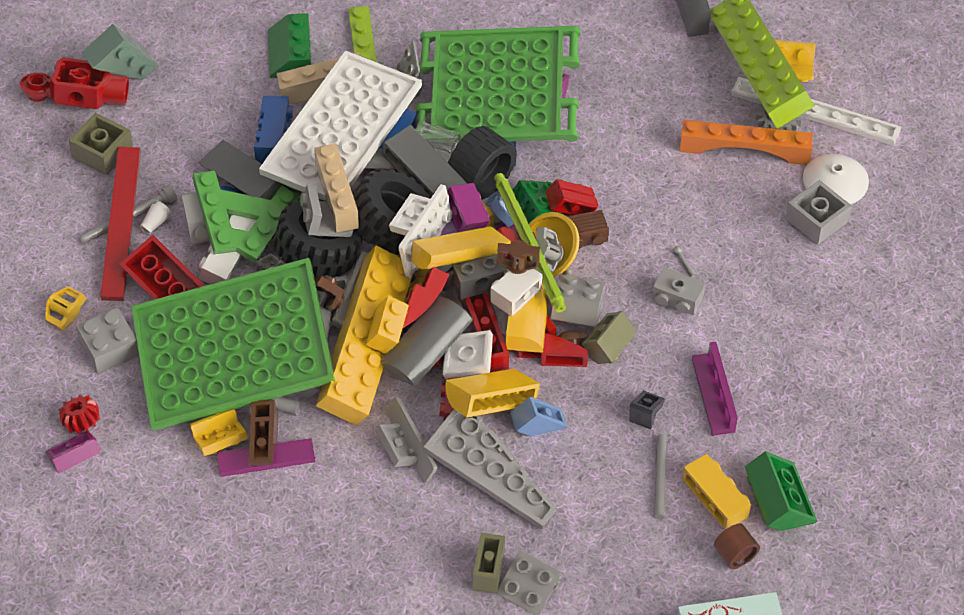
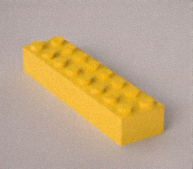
M375 246L364 257L331 357L335 381L322 385L316 403L317 407L354 425H358L369 415L384 368L381 360L387 355L366 345L376 307L388 295L404 302L411 282V278L405 276L401 258L378 246Z

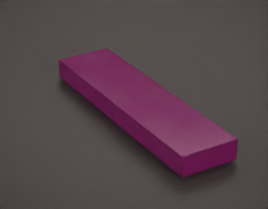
M312 438L276 443L273 465L249 466V448L217 453L221 477L315 462Z

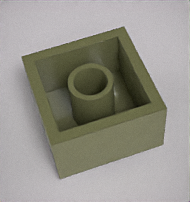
M94 113L69 139L72 158L106 175L116 166L118 147H133L129 129L97 113Z

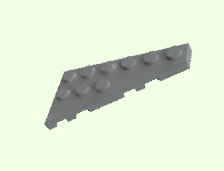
M454 409L425 444L423 452L542 530L554 515L556 507L542 490L536 487L529 479V474L524 468H520L515 461V457L492 430H489L480 415L465 417Z

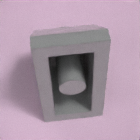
M197 193L181 194L191 244L210 241Z

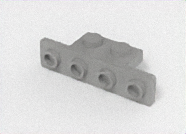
M394 397L386 411L392 424L379 425L376 432L395 467L415 465L423 482H430L437 470V465L430 455L423 452L425 442L421 438L400 397Z

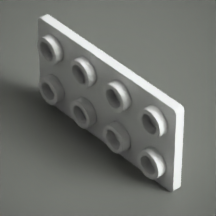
M440 184L431 199L410 194L389 224L392 232L406 235L399 245L406 277L411 278L413 273L419 269L411 262L413 241L440 236L445 225L451 221L452 210L450 209L449 196L447 195L445 185Z

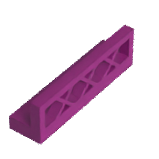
M709 342L708 353L692 355V363L712 436L735 433L738 416L717 342Z

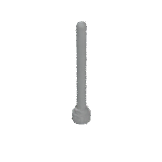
M171 185L161 188L157 196L136 206L134 217L148 211L151 205L157 201L163 204H171L176 201L177 195ZM109 221L82 234L79 237L80 242L86 243L107 232Z

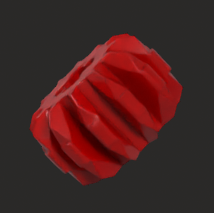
M79 394L77 398L71 397V400L63 402V407L59 409L60 422L69 433L76 432L79 435L83 430L88 432V428L96 427V421L100 420L99 407L89 395L83 397Z

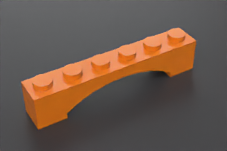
M683 119L680 152L701 154L703 151L716 148H749L777 155L791 164L807 165L810 163L813 133Z

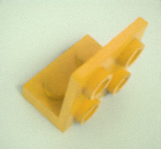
M774 39L800 82L813 80L815 43Z

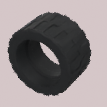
M479 126L469 131L455 146L448 164L467 184L474 183L481 195V200L497 192L494 179L496 174L502 173L505 179L509 178L516 163L517 151L513 144L489 127Z

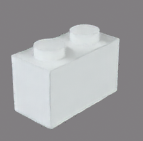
M519 262L516 264L517 270L519 269ZM508 269L500 280H496L490 288L491 303L510 316H513L542 289V274L535 269L527 270L522 274H514Z

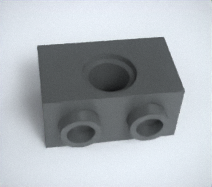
M497 254L453 265V282L460 299L490 292L492 284L504 276L503 266L497 263Z

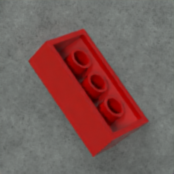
M154 235L150 236L119 264L153 300L205 286Z

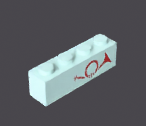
M773 592L678 607L677 615L783 614L777 593Z

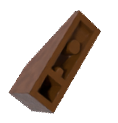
M275 400L251 402L249 466L273 465L278 437V410Z

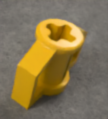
M69 286L54 292L46 302L45 320L47 323L64 331L70 322L79 315L80 308L87 299L86 296ZM67 294L76 300L71 303L63 299L62 296ZM53 310L64 316V318L60 321L51 316L50 312Z

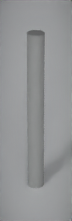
M665 434L657 436L656 519H664L667 447V436Z

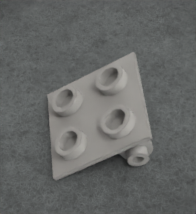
M412 40L409 47L405 49L402 60L397 63L396 70L419 79V62L415 41ZM421 88L419 89L415 97H418L422 91Z
M519 550L496 594L535 615H540L553 589L559 587L561 583L559 578L562 572Z

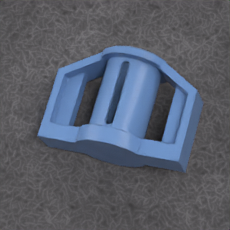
M498 191L493 193L488 198L486 206L491 207L494 213L510 227L513 221L505 207V203Z

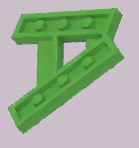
M215 171L193 173L192 177L214 255L237 252L256 263L275 236L279 216L283 208L301 197L283 185L272 200L221 190ZM228 214L254 219L256 222L249 231L235 229L231 227Z

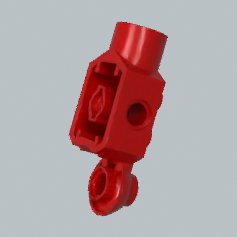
M62 57L56 61L52 77L45 73L27 74L20 80V88L34 102H41L49 97L52 98L54 104L98 109L105 103L126 105L129 92V76L110 74V72L93 69L87 60Z

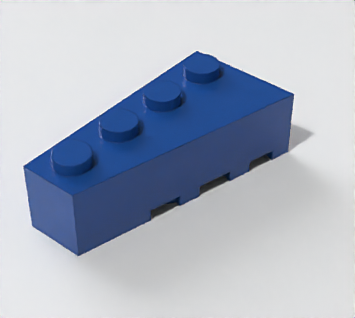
M263 96L256 143H254L255 160L263 164L292 124L289 122V118H293V105H289V97Z

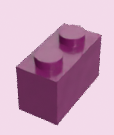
M474 183L450 186L447 195L449 196L450 209L452 210L451 219L457 233L485 228L490 222L489 214L483 206L481 195Z

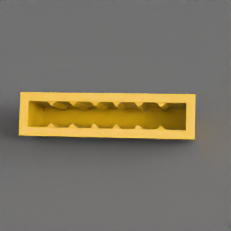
M493 227L414 240L412 243L411 262L420 269H428L475 260L497 254L498 243L510 244L511 241Z
M543 284L542 289L513 316L508 315L506 346L508 350L543 353L548 296Z
M514 368L446 380V394L451 406L465 417H472L515 409L529 397L537 399L540 383Z

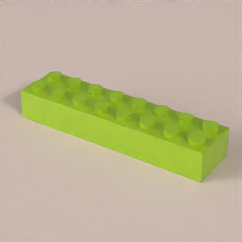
M725 0L710 9V17L777 129L815 107L750 0Z

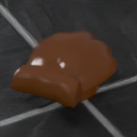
M570 330L560 333L557 337L580 345L581 338H587L589 333Z

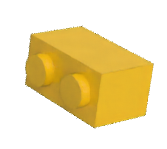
M388 295L376 307L366 345L384 354L392 350L399 342L409 305Z

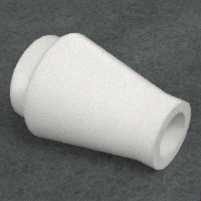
M160 201L152 204L140 225L141 230L150 235L153 230L169 219L170 209Z

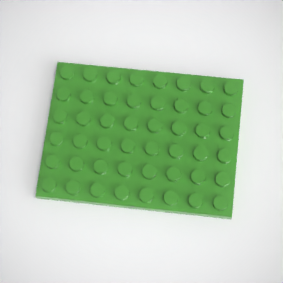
M309 258L131 306L150 426L153 431L248 406L254 401L270 400L335 381L314 274Z

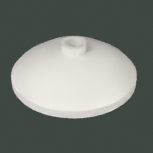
M826 154L818 156L807 164L803 172V185L805 189L820 180L849 204L860 200L868 188V175L863 166L845 155Z

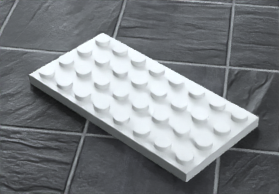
M345 51L259 168L260 175L304 193L307 184H316L319 199L326 201L315 165L314 147L336 143L351 188L421 88L422 80Z

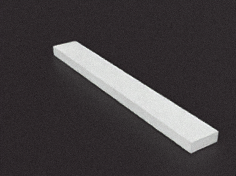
M738 77L731 96L762 105L748 79ZM813 99L811 100L815 107L803 113V118L893 146L901 129V126Z

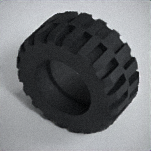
M394 169L371 171L352 193L358 210L359 228L355 231L362 235L364 241L368 244L371 243L374 247L378 246L392 254L400 255L399 245L406 235L392 232L389 224L410 194L429 199L432 197L429 193L425 192V188L421 184L419 185L415 182L414 178L405 176V173L401 171L395 172Z
M300 198L297 201L290 202L283 208L274 236V246L279 258L282 257L281 260L284 264L309 258L315 277L322 275L330 277L340 276L353 267L363 240V236L359 235L355 231L356 229H353L352 236L350 237L322 236L326 239H319L308 235Z

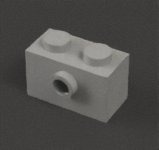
M664 267L653 286L652 300L660 305L675 308L681 313L694 315L704 297L706 283Z

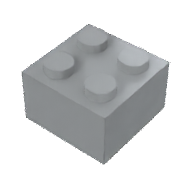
M818 180L788 203L786 220L819 245L849 222L852 205L822 181Z
M570 274L561 275L557 285L564 298L566 309L563 312H557L555 307L552 306L551 319L596 327L603 306L606 282H600L594 278H577V276Z
M119 308L76 325L79 341L98 374L139 356L137 339Z

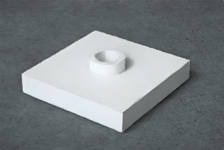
M491 330L461 334L444 355L443 376L445 379L490 373L493 340Z

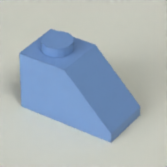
M533 397L527 398L510 412L516 431L529 436L567 428L561 408Z

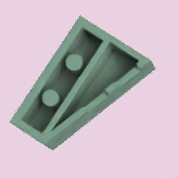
M114 24L109 26L82 51V54L93 69L141 80L145 79L158 67V64L147 49Z

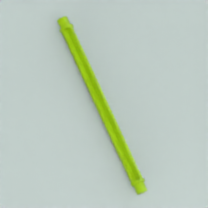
M502 173L496 174L494 176L496 188L505 203V207L521 241L526 242L528 246L539 247L508 180L505 179ZM540 249L539 267L535 268V270L542 274V284L551 305L555 307L557 312H563L566 309L564 298Z

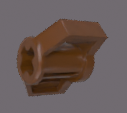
M521 240L513 241L510 244L498 243L497 263L508 268L510 272L522 274L527 270L539 267L540 247L528 246L526 242ZM505 254L510 255V260L505 258ZM527 256H532V261L527 262ZM517 261H519V269H518V270L516 269V262H517Z

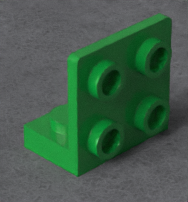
M519 180L513 188L515 198L524 216L527 218L528 224L544 213L554 212L551 211L550 201L547 200L545 194L552 184L551 182Z

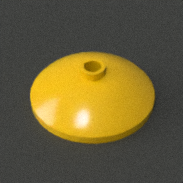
M557 212L544 213L532 220L529 226L532 232L535 233V236L537 228L546 227L556 232L559 245L562 246L564 252L554 272H551L553 277H556L566 271L574 261L579 248V234L577 227L567 216Z

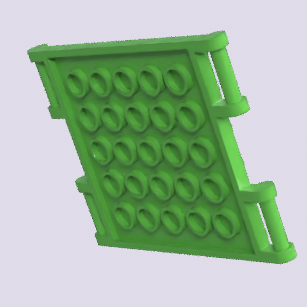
M551 26L422 32L420 34V42H422L421 62L419 63L420 73L428 74L434 71L432 103H419L416 105V113L418 114L417 132L429 144L459 143L469 131L479 126L489 127L507 141H577L576 109L579 107V101L576 98H562V73L564 66L574 69L580 65V59L578 58L580 27ZM563 36L570 37L569 56H563ZM435 41L434 61H429L430 43ZM562 108H567V129L561 130ZM431 113L430 134H425L426 115Z

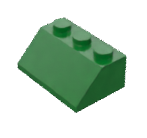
M308 13L287 14L268 29L270 78H277V73L311 65Z
M765 451L744 466L748 475L747 480L755 493V501L762 511L763 522L768 527L784 531L818 522L794 462Z

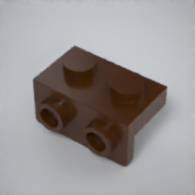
M328 275L314 277L316 289L327 293V296H329L323 308L327 310L338 309L345 299L342 296L345 290L337 286L338 281Z

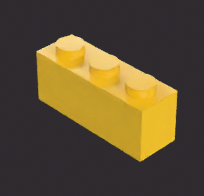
M706 454L684 467L682 480L724 530L749 517L750 500L745 494H741L736 488L734 481L722 472L716 460H712Z

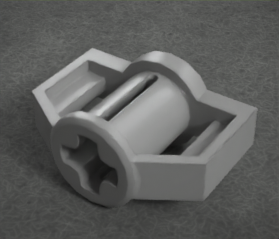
M546 227L537 228L536 241L544 258L549 262L548 266L551 272H554L558 262L563 257V248L559 245L555 231Z

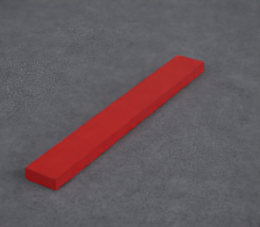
M118 147L100 295L102 301H124L127 272L119 264L129 256L141 156L140 147Z

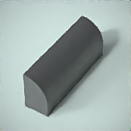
M676 0L688 37L709 34L711 10L707 0Z
M411 125L384 142L381 154L398 172L401 171L405 173V176L414 178L415 182L419 185L421 184L425 188V192L429 193L431 197L440 184L445 185L447 191L450 186L467 184Z
M224 140L218 143L198 162L208 171H215L217 177L248 196L272 200L282 185L286 187L285 184L260 175L259 168L262 165L261 163Z
M438 296L399 340L398 344L381 360V363L390 377L416 386L473 319L455 302Z

